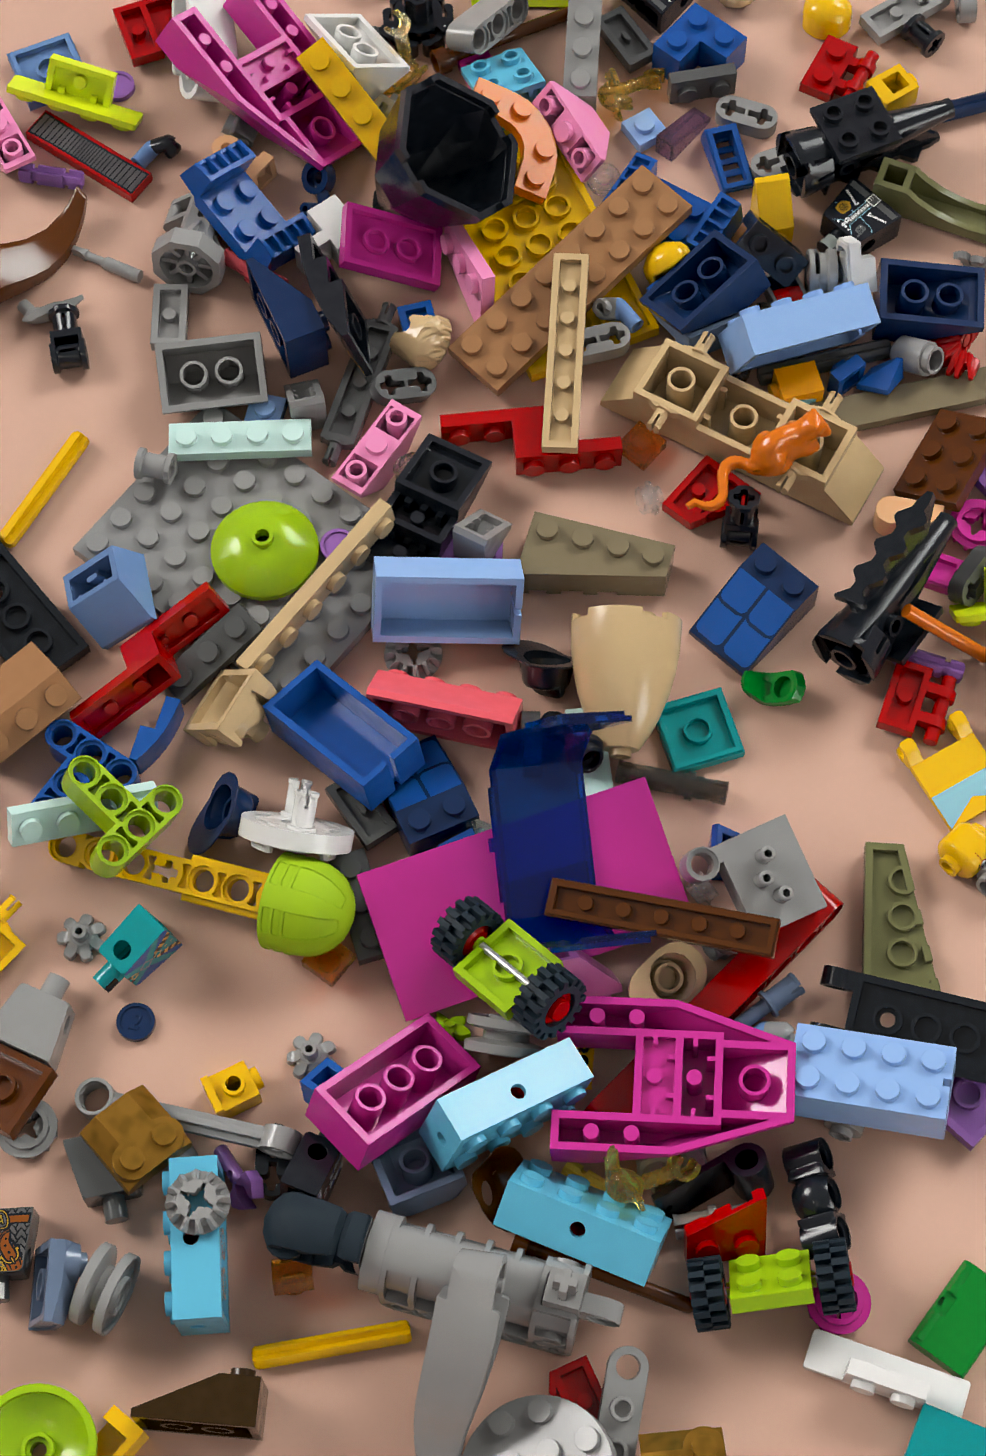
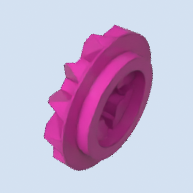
M966 500L960 512L952 511L950 514L958 523V526L952 533L953 542L961 544L964 551L973 549L978 545L986 546V500ZM982 517L981 528L983 530H979L977 534L972 535L971 525L975 524Z
M853 1274L857 1311L841 1313L839 1319L837 1314L824 1316L819 1288H813L815 1303L807 1304L809 1318L819 1326L820 1330L839 1336L854 1333L866 1322L871 1311V1296L867 1286L857 1275Z

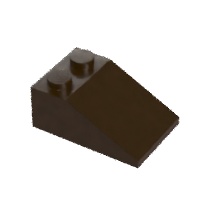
M231 1368V1374L218 1373L132 1407L130 1417L142 1430L263 1441L268 1389L262 1377L255 1376V1370Z

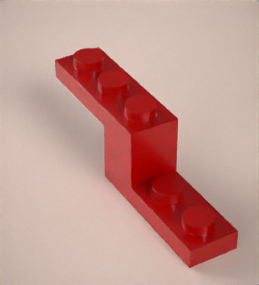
M544 406L440 415L441 439L457 446L478 441L496 443L512 438L516 475L535 477L548 472L574 473L581 469L592 468L609 470L615 466L622 465L623 447L621 436L579 440L578 454L542 453Z
M207 581L120 646L127 669L70 711L71 720L98 739L102 738L181 678L173 655L230 611L227 603Z

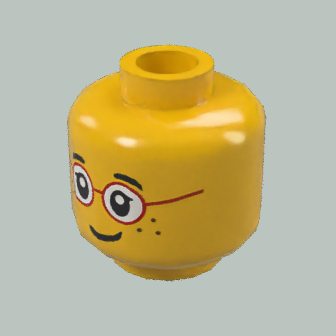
M959 823L939 841V865L948 875L952 877L957 875L961 878L970 879L986 865V828L978 823Z

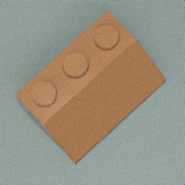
M32 641L0 666V763L82 699L61 671Z

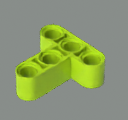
M87 755L74 758L62 777L61 785L65 794L105 832L95 846L89 860L93 872L103 878L114 877L127 867L172 824L183 805L182 794L179 790L167 784L155 787L139 802L96 759ZM80 772L85 774L90 782L81 783L77 781L74 773ZM101 799L113 801L117 806V810L105 808L101 803ZM161 801L166 803L170 808V812L160 811L155 806V802ZM128 826H138L144 832V836L138 837L133 835L129 831ZM102 850L113 851L117 855L118 861L111 862L105 859L102 855Z

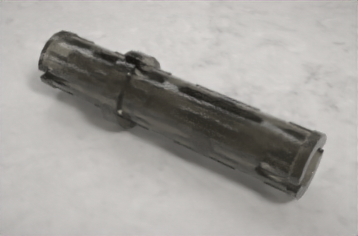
M619 759L615 783L624 784L645 777L650 790L684 796V800L691 801L694 798L721 805L726 803L729 782L697 776V772L679 773Z

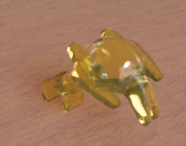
M393 10L391 14L399 18V26L396 29L385 26L384 31L395 38L398 54L410 66V69L405 76L383 93L387 96L392 95L393 92L400 94L406 87L418 84L421 76L428 70L427 64L419 68L416 59H412L407 35L411 26L410 18L398 10Z
M614 67L609 68L608 72H605V79L607 81L598 90V99L601 105L612 111L613 117L618 122L623 121L621 110H633V106L630 104L633 100L627 95L641 89H661V83H665V69L652 68L646 70L643 76L621 83Z
M614 1145L608 1148L607 1155L603 1157L605 1161V1187L607 1194L616 1202L624 1204L634 1202L641 1212L646 1210L643 1204L645 1201L641 1197L644 1189L655 1188L674 1179L681 1182H689L695 1179L701 1170V1165L692 1157L687 1165L680 1169L685 1158L679 1154L669 1157L667 1165L661 1167V1169H656L640 1176L633 1170L620 1167L619 1153Z

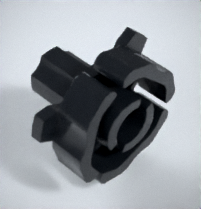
M390 0V8H385L382 12L383 25L379 28V33L386 42L391 41L395 46L396 52L410 59L417 58L419 55L418 44H422L424 57L430 58L429 53L431 50L442 46L445 47L446 31L449 24L454 20L453 6L448 3L445 4V0ZM430 34H435V36L430 39Z

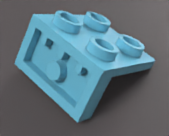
M521 47L505 50L501 54L484 60H476L470 65L461 68V74L472 90L478 78L481 77L507 88L532 102L546 86V80Z

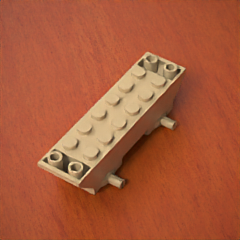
M708 331L702 333L694 347L682 345L666 337L660 346L633 348L601 399L600 405L647 427L649 431L653 430V433H659L705 456L708 455L719 463L733 455L750 458L753 441L762 431H772L789 421L798 420L812 408H815L831 428L830 436L817 438L820 447L817 452L810 456L796 459L791 468L785 474L779 476H755L743 469L735 470L775 489L778 493L782 492V495H788L850 526L853 525L883 473L884 467L856 435L858 428L841 420L835 414L838 406L843 401L841 394L838 393L835 397L836 392L830 391L822 407L809 405L794 397L790 403L729 375L730 367L714 360L707 353L716 340L712 333L708 337Z

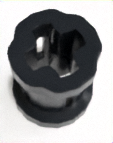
M921 13L915 14L908 20L900 35L903 40H910L920 48L921 55L925 58L932 56L945 39V33L941 30L936 31L925 22V17Z

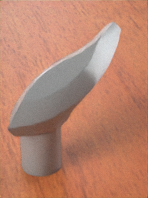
M81 294L74 298L36 308L27 299L19 302L17 309L24 315L22 318L23 322L42 324L50 321L48 311L53 306L65 303L76 306L84 297Z

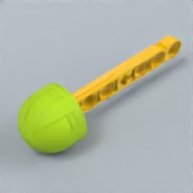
M89 834L70 836L75 840L76 849L68 857H62L59 851V845L64 838L49 840L48 850L54 860L81 869L86 867L93 871L89 862L90 855L101 837H94ZM145 849L140 853L144 858V867L141 872L133 875L125 867L118 875L114 876L180 893L182 901L256 919L257 937L260 946L264 949H272L287 955L312 957L329 952L345 939L355 917V896L347 878L335 867L324 861L289 851L281 854L270 872L266 873L195 854L189 860ZM110 851L108 861L116 862L118 861L117 855ZM173 864V869L177 870L178 874L176 878L170 877L168 880L166 876L153 871L155 865L170 869ZM210 871L214 878V884L209 891L200 892L197 889L196 880L201 873ZM245 880L249 886V893L244 900L235 901L231 895V888L237 881Z

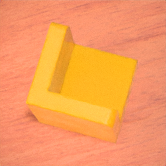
M113 1405L103 1416L107 1421L106 1425L97 1434V1456H134L149 1439V1436L117 1406Z

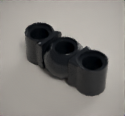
M819 1137L784 1148L782 1151V1161L788 1175V1182L795 1184L791 1197L794 1209L801 1218L797 1223L800 1227L799 1236L803 1250L809 1249L810 1260H814L813 1241L845 1237L847 1250L851 1248V1235L845 1221V1214L838 1212L841 1208L842 1200L839 1188L834 1179H832L836 1174L833 1170V1156L828 1143L824 1138Z

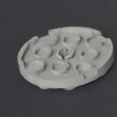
M530 1395L512 1400L487 1416L470 1437L462 1456H617L605 1428L585 1409L561 1397Z

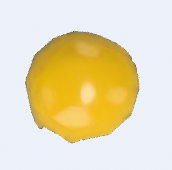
M849 0L805 1L802 26L804 31L813 38L825 40L828 35L839 39L848 33L852 19V6Z
M678 241L663 242L655 246L646 256L643 271L650 285L668 273L691 252L686 244Z

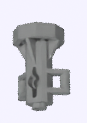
M190 192L174 199L163 225L166 233L156 239L151 253L153 272L166 284H188L190 293L203 295L222 282L226 270L224 249L217 240L218 232L195 206L192 193Z

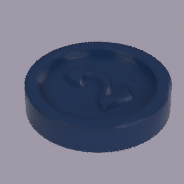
M131 1003L120 1010L117 1015L116 1025L123 1038L131 1042H139L147 1039L153 1033L156 1020L152 1010L147 1005Z

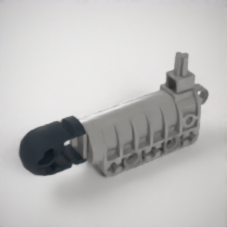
M292 1191L283 1193L271 1204L264 1217L263 1236L267 1249L273 1256L281 1260H293L317 1267L333 1269L340 1266L344 1272L359 1276L358 1290L378 1295L379 1302L393 1310L432 1320L436 1297L445 1285H449L454 1259L459 1251L465 1248L507 1255V1272L502 1295L510 1298V1305L501 1337L502 1340L557 1355L571 1356L579 1319L609 1327H619L621 1323L624 1304L614 1299L588 1292L593 1265L588 1263L584 1266L570 1259L548 1256L546 1261L525 1255V1249L520 1247L517 1249V1252L495 1247L494 1240L488 1239L486 1244L466 1239L464 1232L458 1231L456 1236L436 1231L435 1224L429 1223L426 1228L407 1223L405 1216L383 1210L378 1211L373 1222L371 1215L357 1211L347 1214L340 1206L323 1199L308 1196L302 1192Z

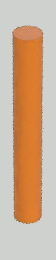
M906 604L901 611L902 617L978 661L986 663L985 647L911 604Z

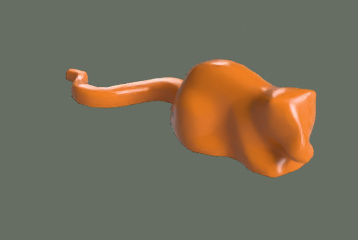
M812 408L798 420L789 421L772 431H762L753 441L750 458L733 455L725 458L720 463L717 471L718 495L716 498L706 502L694 498L685 504L689 510L694 507L705 511L719 510L724 506L728 498V475L731 471L743 469L751 475L764 477L785 474L796 459L810 456L817 452L820 448L817 438L830 436L831 428L818 411Z

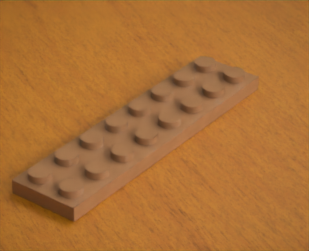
M641 165L448 347L449 354L499 397L548 350L554 253L589 254L587 313L592 308L593 302L596 299L603 298L655 246L659 245L692 214V205L645 166Z

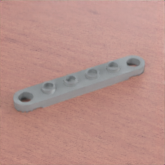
M633 1346L619 1347L610 1354L606 1363L597 1420L610 1436L617 1456H635L649 1372V1363L646 1355L640 1349ZM631 1355L638 1361L639 1371L634 1378L623 1379L617 1373L616 1364L621 1356Z

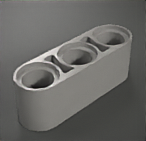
M528 0L478 1L449 24L446 31V44L448 48L453 51L478 55L485 53L525 21L529 9Z

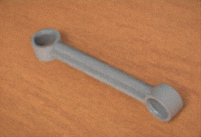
M95 1077L87 1079L79 1085L75 1093V1103L82 1114L91 1121L124 1094L116 1092L106 1080ZM100 1088L109 1091L108 1102L103 1108L97 1111H87L85 1101L92 1091ZM159 1102L171 1117L180 1122L186 1133L256 1148L267 1155L279 1159L291 1160L303 1138L300 1132L278 1124H265V1126Z

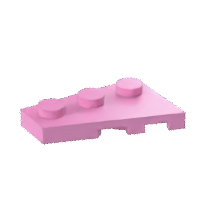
M464 226L444 227V234L440 236L441 248L448 257L475 322L494 304L495 275Z

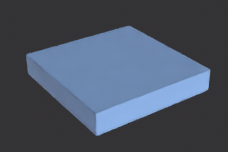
M69 32L7 54L14 75L24 76L43 83L46 82L49 60L53 53L81 61ZM36 101L27 102L30 111L46 106V104Z

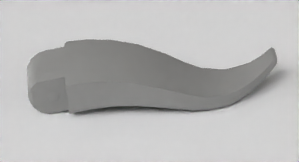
M462 1248L454 1259L449 1285H445L436 1297L415 1402L414 1445L416 1456L462 1455L467 1433L487 1385L498 1352L509 1310L510 1298L502 1295L507 1272L506 1254Z

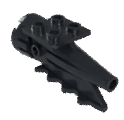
M873 86L810 108V114L817 125L816 127L811 126L786 131L777 135L776 153L777 156L784 155L786 164L780 167L782 174H789L792 194L796 197L801 196V198H805L819 190L822 191L823 195H827L832 183L841 181L848 184L853 177L859 180L861 173L864 171L872 170L878 172L884 157L894 160L902 159L911 163L917 162L922 150L931 147L940 140L938 132L931 129L955 117L954 105L949 98L940 101L887 111Z
M927 491L917 499L912 507L896 512L894 515L897 526L891 534L877 538L874 541L876 555L871 561L855 566L853 572L856 581L851 588L834 594L836 600L847 603V605L818 631L812 641L817 655L826 664L831 659L839 666L836 672L852 682L866 685L871 680L874 681L886 659L904 666L929 633L901 616V611L906 604L915 606L937 620L944 612L942 606L918 599L948 540L958 526L956 519L945 512H940L936 519L931 522L936 498L933 492Z

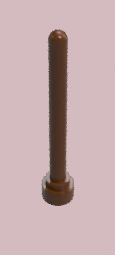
M568 6L520 24L489 50L567 21ZM444 46L431 50L429 53L435 73L442 75L452 72L453 67L457 66L459 60L475 55L453 51Z
M515 1234L510 1251L517 1252L519 1247L525 1249V1255L546 1261L548 1256L570 1259L586 1266L585 1262ZM593 1266L591 1278L684 1313L693 1312L691 1299L688 1296L648 1281L643 1287Z

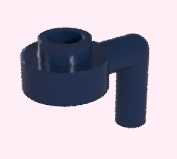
M309 163L304 166L301 176L303 187L308 193L316 194L318 203L303 202L300 205V213L303 212L307 216L308 210L330 197L329 192L332 191L336 182V172L332 164L324 167L321 171Z

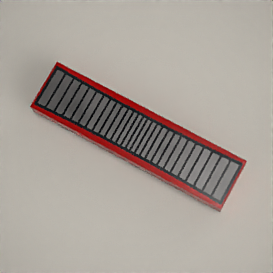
M45 110L25 132L27 140L75 169L83 171L85 175L131 203L136 200L153 180L151 172L48 110Z

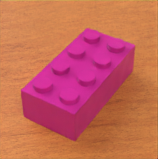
M427 1013L316 1087L305 1116L359 1171L420 1128L438 1098L474 1082L481 1066Z

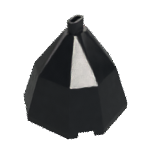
M436 73L424 81L402 90L379 133L375 168L376 190L373 195V208L398 214L413 221L438 228L475 224L513 203L518 143L512 133L505 135L495 118L500 112L495 102L440 73Z

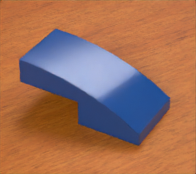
M166 696L155 729L140 725L129 759L136 765L139 774L147 770L162 755L179 729L185 715L180 699Z

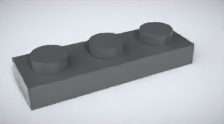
M238 603L175 660L181 678L169 686L168 689L175 698L181 700L183 705L210 683L221 670H224L241 655L264 630L242 604Z
M360 848L348 854L336 855L334 860L328 862L347 878L355 896V917L349 933L359 966L384 959L356 878L357 874L371 870L365 849Z

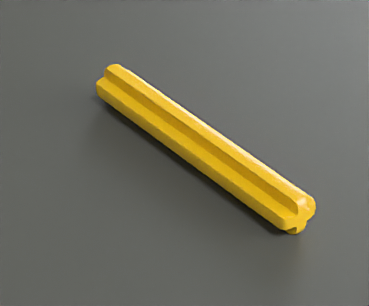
M76 431L69 436L0 531V542L4 546L13 548L17 545L88 447L90 441L83 433Z
M399 1320L258 1345L252 1348L251 1354L255 1369L260 1370L411 1342L412 1335L408 1320Z

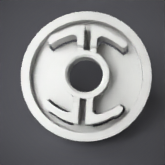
M289 778L285 810H281V812L247 811L241 814L238 834L250 840L251 846L262 852L272 853L273 848L300 854L314 853L320 856L321 861L334 860L336 855L348 854L352 851L355 832L351 828L315 818L320 793L311 791L313 782L310 780L302 779L299 789L300 781H298V778Z

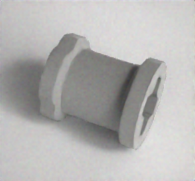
M140 447L134 462V478L140 480L143 477L163 480V483L166 485H171L176 473L177 455L175 453H169L167 456L150 453L147 451V448Z

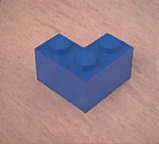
M694 3L653 44L652 69L667 80L669 73L695 69L697 66L703 68L734 62L737 70L745 61L747 37L697 3Z

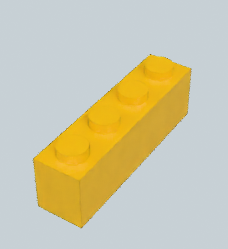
M321 37L296 59L376 161L379 133L387 118L326 40Z

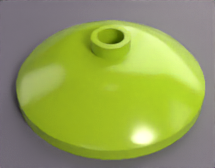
M276 501L252 502L235 509L221 521L211 541V561L219 580L230 591L251 600H275L294 593L314 573L319 559L318 537L310 520L296 508ZM260 536L269 537L265 542L257 541Z
M35 1383L16 1387L0 1396V1456H33L34 1448L40 1444L46 1445L47 1451L44 1456H97L98 1438L92 1416L83 1403L69 1391L55 1385Z

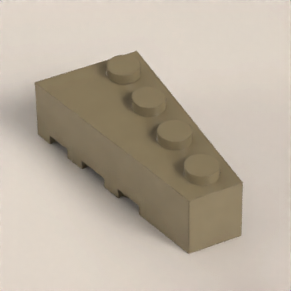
M535 511L520 557L525 579L524 593H529V590H545L546 594H561V591H583L584 595H597V592H616L617 595L664 596L673 567L675 545Z

